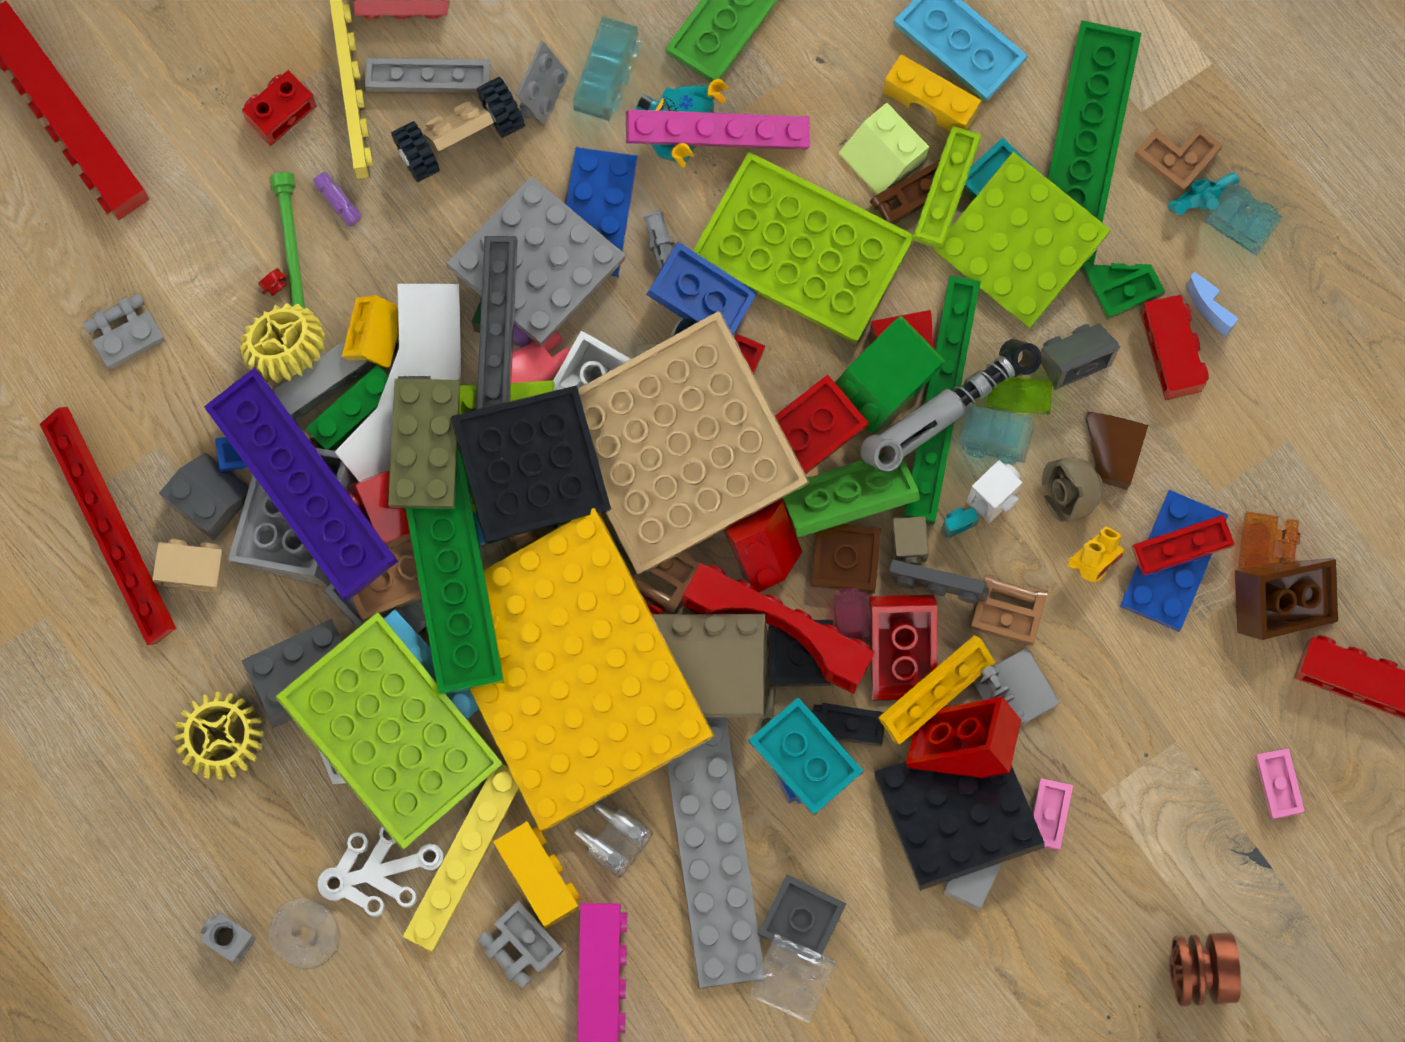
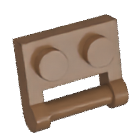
M680 553L647 571V573L676 589L672 597L636 577V570L631 560L627 568L642 595L665 607V612L675 614L681 605L683 593L700 563Z
M985 573L983 581H986L989 594L986 602L978 600L970 629L1033 646L1048 590L1040 588L1037 591L996 580L994 579L995 576ZM992 591L1034 603L1033 609L1030 610L990 599L989 596Z

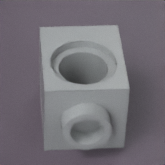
M219 913L216 918L211 916L201 930L203 937L200 939L207 946L238 966L256 940V937ZM224 929H232L234 934L232 942L229 945L220 946L218 943L219 933Z

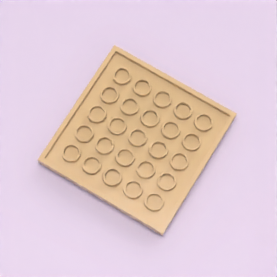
M719 311L578 389L611 510L606 513L638 575L651 570L810 483L723 315Z

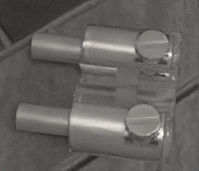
M599 801L593 810L609 821L606 824L607 828L595 838L579 827L573 836L589 847L588 856L620 878L633 864L635 856L641 853L648 844L653 831L625 810L619 809L615 812Z

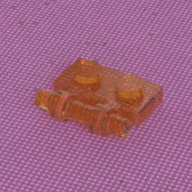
M1246 512L1244 514L1238 569L1259 564L1296 561V545L1300 544L1301 533L1298 532L1299 521L1287 519L1285 530L1277 529L1279 516ZM1276 541L1284 543L1282 558L1274 556Z

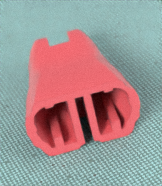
M556 331L542 347L533 341L513 351L511 383L554 380L571 348H566L551 357L549 353L563 341V338Z

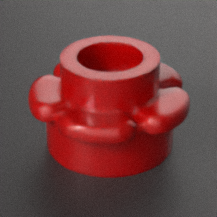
M278 268L271 271L258 282L263 289L261 293L264 295L269 292L272 296L277 294L287 285L284 281L287 274H282Z

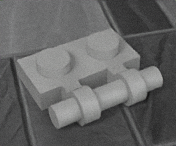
M139 293L129 299L124 297L118 300L119 304L104 312L101 310L92 314L93 318L83 323L88 334L99 328L101 329L103 335L93 340V343L109 371L165 341L149 311L137 317L134 310L145 304ZM126 315L129 321L112 330L109 323Z
M519 901L494 923L502 932L496 940L487 931L477 940L485 948L484 953L490 960L494 958L505 970V977L510 982L514 980L521 989L531 982V979L523 971L529 964L540 973L563 952V949ZM510 942L523 955L516 962L504 950V947Z

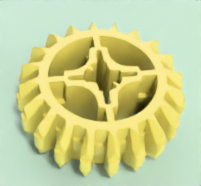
M288 303L281 309L275 305L273 311L266 312L263 310V316L260 318L253 317L254 324L246 326V334L240 337L242 345L239 348L246 367L250 370L255 367L267 383L273 380L277 384L283 378L291 382L294 375L302 376V371L306 368L313 369L312 361L321 360L319 352L325 350L323 341L326 339L322 324L308 308L304 309L299 304L292 307Z
M215 692L214 701L211 702L209 697L204 694L202 695L203 705L199 706L195 701H191L190 705L194 709L192 714L185 710L182 711L181 715L187 719V722L176 723L177 729L184 731V733L174 736L176 742L184 743L176 751L179 755L187 754L182 762L185 766L194 763L192 772L196 775L204 769V778L210 779L214 770H216V777L221 781L224 780L225 770H228L229 775L235 778L237 776L235 767L239 765L245 772L248 770V766L244 763L245 759L248 758L252 762L257 760V757L251 750H261L263 747L261 743L254 741V739L264 736L262 730L254 729L262 721L259 717L251 718L256 710L253 706L245 708L246 700L243 698L238 699L234 704L235 696L232 693H228L223 702L221 693ZM215 712H229L227 716L223 715L216 722L204 720L206 716ZM238 717L241 718L245 730L242 744L233 738V730L236 727L234 723ZM196 728L205 734V742L202 745L204 750L200 756L194 745ZM208 729L213 732H223L230 743L220 739L215 741V738ZM222 750H230L235 753L224 760H209L211 756L215 757Z

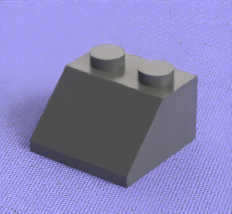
M1100 323L1092 327L1089 324H1085L1073 330L1071 336L1064 339L1057 336L1046 341L1041 349V363L1054 390H1057L1112 366L1120 346Z
M205 452L181 467L159 494L165 503L212 540H215L244 506L249 486L230 471L220 472L218 462Z

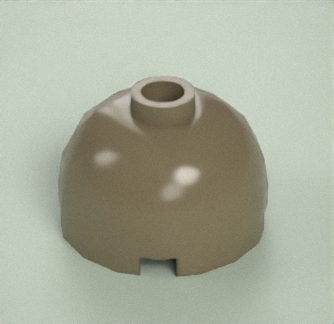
M1066 457L1048 462L1043 470L1042 486L1048 484L1050 496L1045 495L1044 498L1050 512L1057 520L1061 522L1075 521L1090 515L1096 509L1100 501L1103 484L1100 475L1087 461L1075 457Z

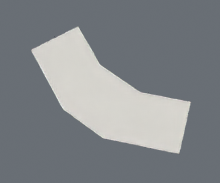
M397 284L399 350L377 408L335 451L358 481L380 472L390 471L394 383L398 376H431V379L460 380L461 382L459 284Z

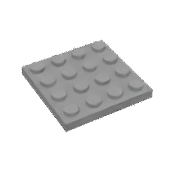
M531 176L447 262V268L482 297L484 237L516 236L518 238L514 325L542 347L622 264L626 255Z

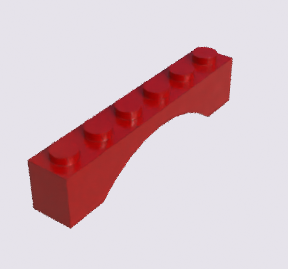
M700 563L682 596L681 606L696 614H765L767 624L779 628L795 638L810 653L826 681L852 694H855L875 654L864 641L859 639L851 640L841 635V631L830 624L822 625L812 620L811 615L803 610L795 609L794 611L784 606L783 602L776 596L770 594L765 596L755 591L750 583L740 579L736 581L726 576L722 569L714 565L706 566Z

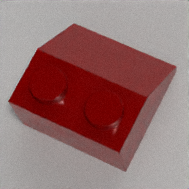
M781 499L724 529L743 578L757 592L766 590L784 581L802 554L801 547Z

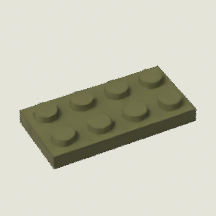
M395 379L388 501L390 508L455 509L458 444L451 417L458 415L460 410V380Z

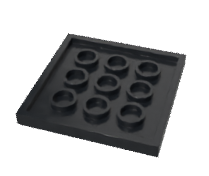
M577 385L451 417L485 543L591 515V509L593 508L599 514L611 510Z
M906 761L874 772L875 780L920 891L1045 848V842L1012 765L1010 773L982 778L912 769L907 767Z

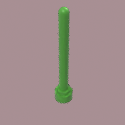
M290 172L275 173L269 177L271 191L274 192L279 200L292 307L299 304L305 309L291 195H293V189L296 188L295 177Z

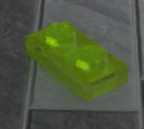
M1011 378L1008 381L1003 380L997 384V388L993 387L992 392L987 395L986 410L1049 415L1051 412L1052 381Z

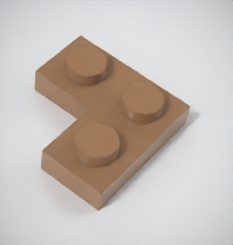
M1199 126L1180 148L1155 129L1136 150L1134 156L1183 194L1218 154L1223 145Z

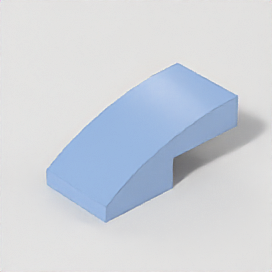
M1194 272L1186 285L1187 291L1203 317L1226 337L1233 329L1238 318L1214 301L1220 290Z

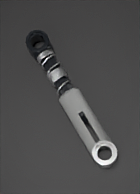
M1018 339L1006 341L1000 348L998 358L994 359V364L989 363L984 371L975 372L968 379H965L964 385L961 387L955 386L953 391L945 389L880 435L867 437L861 446L860 454L863 461L883 471L896 469L901 464L903 457L964 416L965 406L971 402L975 404V399L984 398V396L992 392L993 387L997 388V384L1003 380L1008 381V379L1017 377L1020 374L1029 375L1034 373L1041 364L1042 355L1039 348L1034 344ZM1022 351V359L1018 363L1019 353ZM884 447L885 453L883 457L879 459V452Z

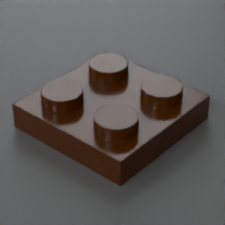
M841 524L816 532L811 587L875 593L882 528Z

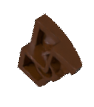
M1087 412L1085 420L1089 427L1091 453L1094 455L1095 460L1094 469L1100 475L1102 483L1128 490L1149 425L1107 414Z

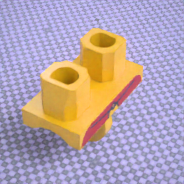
M1105 526L1100 530L1099 534L1085 543L1084 547L1070 558L1068 566L1078 568L1081 577L1090 582L1102 580L1106 575V571L1124 555L1125 549L1118 545L1121 534Z

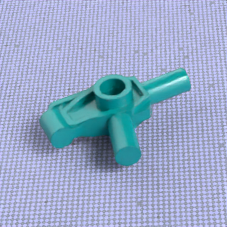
M1232 172L1216 181H1209V179L1197 180L1191 184V189L1170 201L1168 209L1170 212L1179 215L1184 214L1190 208L1198 207V209L1209 208L1214 210L1219 206L1217 198L1222 195V191L1240 182L1239 177L1235 172Z

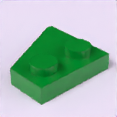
M1086 262L1081 268L1107 320L1141 306L1145 302L1157 299L1165 293L1151 264H1135L1133 266H1128L1124 263L1092 265V262Z

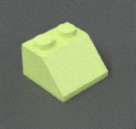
M886 103L862 123L841 149L839 155L877 195L901 182L926 161L929 146Z

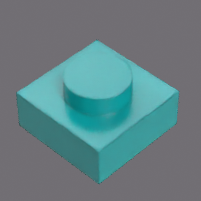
M961 507L946 515L947 519L944 520L942 529L947 539L975 527L979 517L974 507L966 511Z

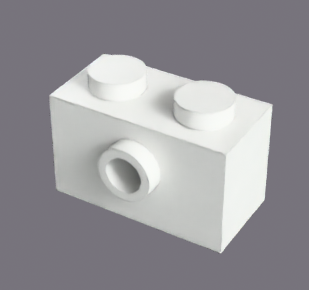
M999 460L972 485L966 502L971 507H974L975 511L989 524L1002 511L1008 512L1018 502L1017 494L1023 483L1020 480L1019 472L1012 465H1004Z

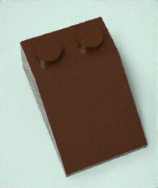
M1326 558L1259 564L1235 570L1237 633L1265 640L1338 622L1336 559Z

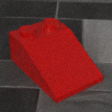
M934 594L869 596L870 650L875 652L871 662L872 700H899L937 667V603Z
M1003 697L944 707L913 733L906 765L912 769L980 778L1010 773L1022 720Z

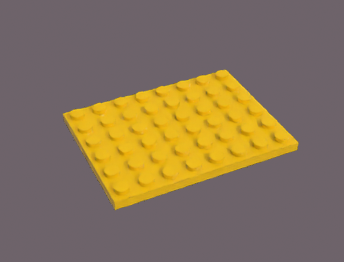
M595 508L591 509V515L566 523L484 570L504 683L470 689L540 831L544 832L715 737L608 529Z

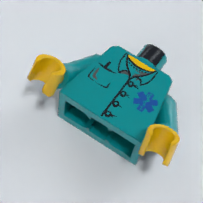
M715 79L710 85L685 86L675 89L666 88L659 101L643 94L636 110L714 113V102L711 100L715 99L718 103H724L726 97L721 92L723 90H730V87L723 80ZM686 143L678 145L651 144L658 157L677 162L681 168L687 166L686 163L690 156H695L693 150L696 146H688Z

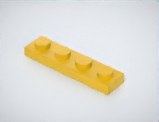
M975 635L878 717L895 743L899 745L982 675L981 671L995 663L982 639Z

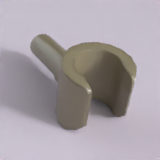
M768 688L764 717H761L758 721L759 730L764 719L769 718L772 720L774 718L776 689Z

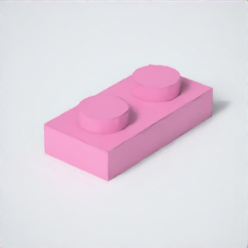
M1289 748L1256 755L1255 759L1270 820L1303 814L1305 810Z
M1041 778L1039 780L1033 816L1045 842V848L1059 851L1061 849L1073 785Z

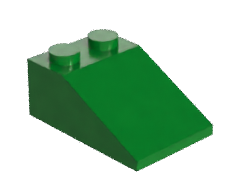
M900 316L847 367L835 384L867 420L869 424L866 428L872 434H875L888 427L944 364L945 360Z

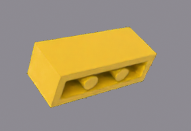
M528 821L493 841L545 930L579 910L576 901L580 900L581 897L572 882L565 885L559 875L564 869L555 854L547 855L542 846L547 841L538 826L531 828Z

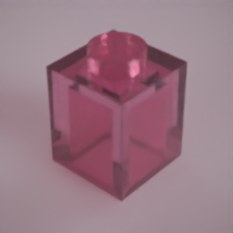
M854 588L841 590L840 595H834L833 600L836 628L841 631V635L847 638L869 637L871 628L867 592L859 593V589Z

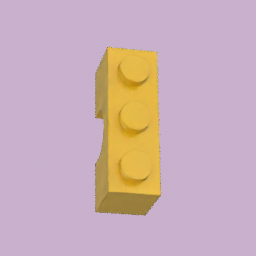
M902 54L895 62L884 82V94L910 108L912 103L926 107L935 115L936 124L948 131L951 130L952 125L968 130L978 115L981 104L980 99Z

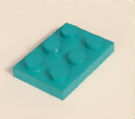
M799 697L748 740L751 746L813 816L864 772Z

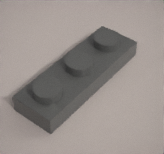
M892 559L889 573L893 580L896 581V584L908 589H914L915 585L927 588L926 591L931 594L945 596L946 593L958 595L957 598L959 600L976 604L977 600L987 601L989 588L986 581Z

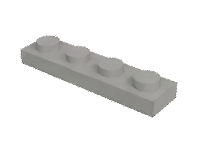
M366 58L365 89L366 92L477 93V87L490 81L491 63L490 60Z

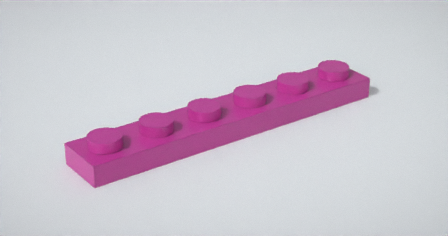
M627 110L625 112L626 143L678 145L686 143L688 146L799 150L810 148V117L652 110Z

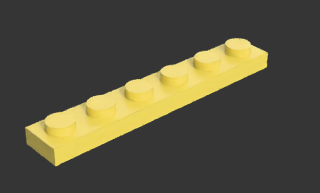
M330 0L353 167L357 179L368 178V166H373L371 147L365 148L364 137H369L367 119H361L360 109L365 108L362 89L357 90L355 80L361 79L358 61H352L351 51H357L354 32L348 33L347 23L353 22L350 4H344L343 0Z
M502 764L487 777L403 935L405 939L432 953L520 790L509 767Z

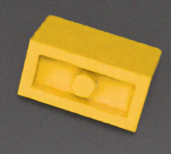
M377 295L356 297L341 357L349 361L368 360L383 368L390 367L399 334L398 305Z

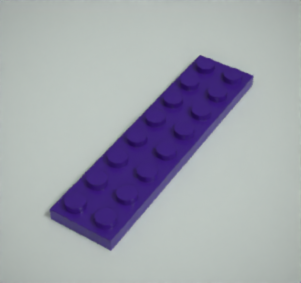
M255 367L204 406L346 602L399 562Z

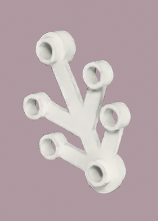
M381 827L379 832L380 839L361 870L350 872L359 853H363L368 848L366 836L356 832L349 836L348 848L337 867L328 868L322 872L318 879V889L321 895L328 900L338 901L345 897L364 908L369 916L378 917L385 909L382 899L377 896L368 897L352 886L368 883L396 899L401 907L410 908L417 900L414 890L410 887L402 888L384 877L419 867L429 872L436 871L444 860V854L437 845L426 844L419 849L418 854L382 863L390 847L396 842L393 839H385L384 832L386 830ZM357 837L364 840L363 846L359 849H355L352 846L353 840ZM433 851L436 853V859L430 863L424 860L425 853ZM338 878L340 880L339 887L334 890L328 887L330 879ZM402 893H412V900L409 903H402L400 900ZM370 902H380V909L377 912H370L368 909Z

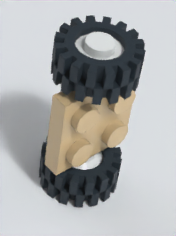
M500 76L477 87V93L483 103V107L476 102L472 104L471 102H465L454 108L455 113L446 118L443 116L433 118L426 123L427 127L420 130L416 122L412 121L391 132L394 143L416 182H420L440 171L436 158L432 153L433 149L439 152L493 124L498 134L503 138L525 127L522 113L518 109L511 91H509L508 86Z

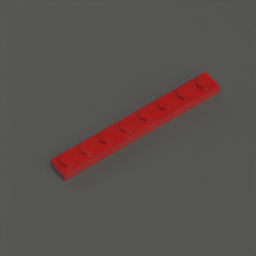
M59 407L44 419L40 426L147 646L155 645L173 632L176 627L69 408Z

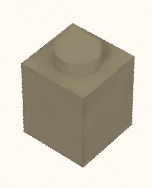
M926 517L894 518L891 525L894 560L919 566L922 565L923 561H927L929 555Z

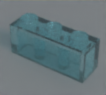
M602 16L573 97L574 111L607 121L610 120L613 111L618 112L623 96L619 94L622 84H628L632 73V67L629 66L632 56H638L642 44V39L638 38L637 26Z

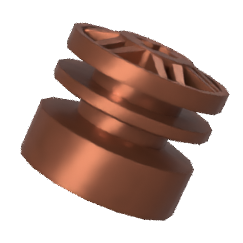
M1231 932L1211 933L1207 936L1205 949L1202 948L1200 939L1196 934L1189 937L1188 945L1183 935L1173 937L1169 968L1172 987L1174 988L1179 1006H1189L1192 997L1196 1005H1202L1205 1000L1206 990L1208 989L1214 1004L1237 1003L1241 993L1239 953L1234 935Z

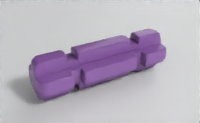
M322 172L315 177L313 181L316 188L324 194V197L339 215L341 214L342 219L348 226H353L361 220L362 217L359 210L354 205L352 206L349 198L337 184H334L333 179L327 172Z

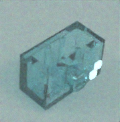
M1229 183L1218 198L1219 206L1209 211L1204 222L1257 256L1277 228L1282 216L1278 214V211L1272 205L1265 202L1261 203L1253 198L1246 188Z
M969 405L960 437L962 449L968 455L977 458H984L985 455L997 457L998 461L1000 460L1005 464L1025 463L1034 430L1032 418Z

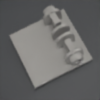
M543 41L540 42L516 94L521 101L519 108L521 109L522 116L530 119L533 115L542 126L545 125L548 116L552 113L554 103L561 88L564 87L569 73Z
M1027 648L995 666L991 665L981 671L982 675L973 681L983 700L1003 697L1021 718V725L1060 704Z

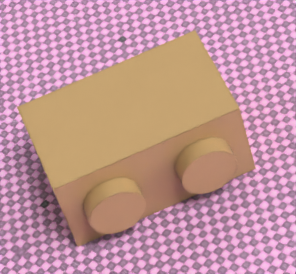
M169 539L168 543L158 542L152 578L157 587L216 594L222 593L227 556L222 549H219V545L200 543V547L188 546L186 541Z

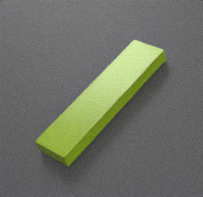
M952 125L915 229L913 241L940 250L943 249L982 134Z

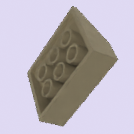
M652 614L705 717H764L768 645L765 614Z

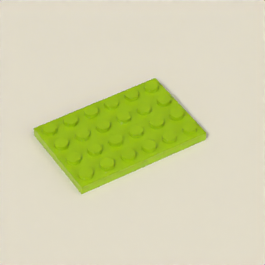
M748 152L693 251L757 292L761 297L857 345L912 245L914 234Z
M378 612L275 696L401 849H405L503 764L446 694L440 695L438 693L435 680Z

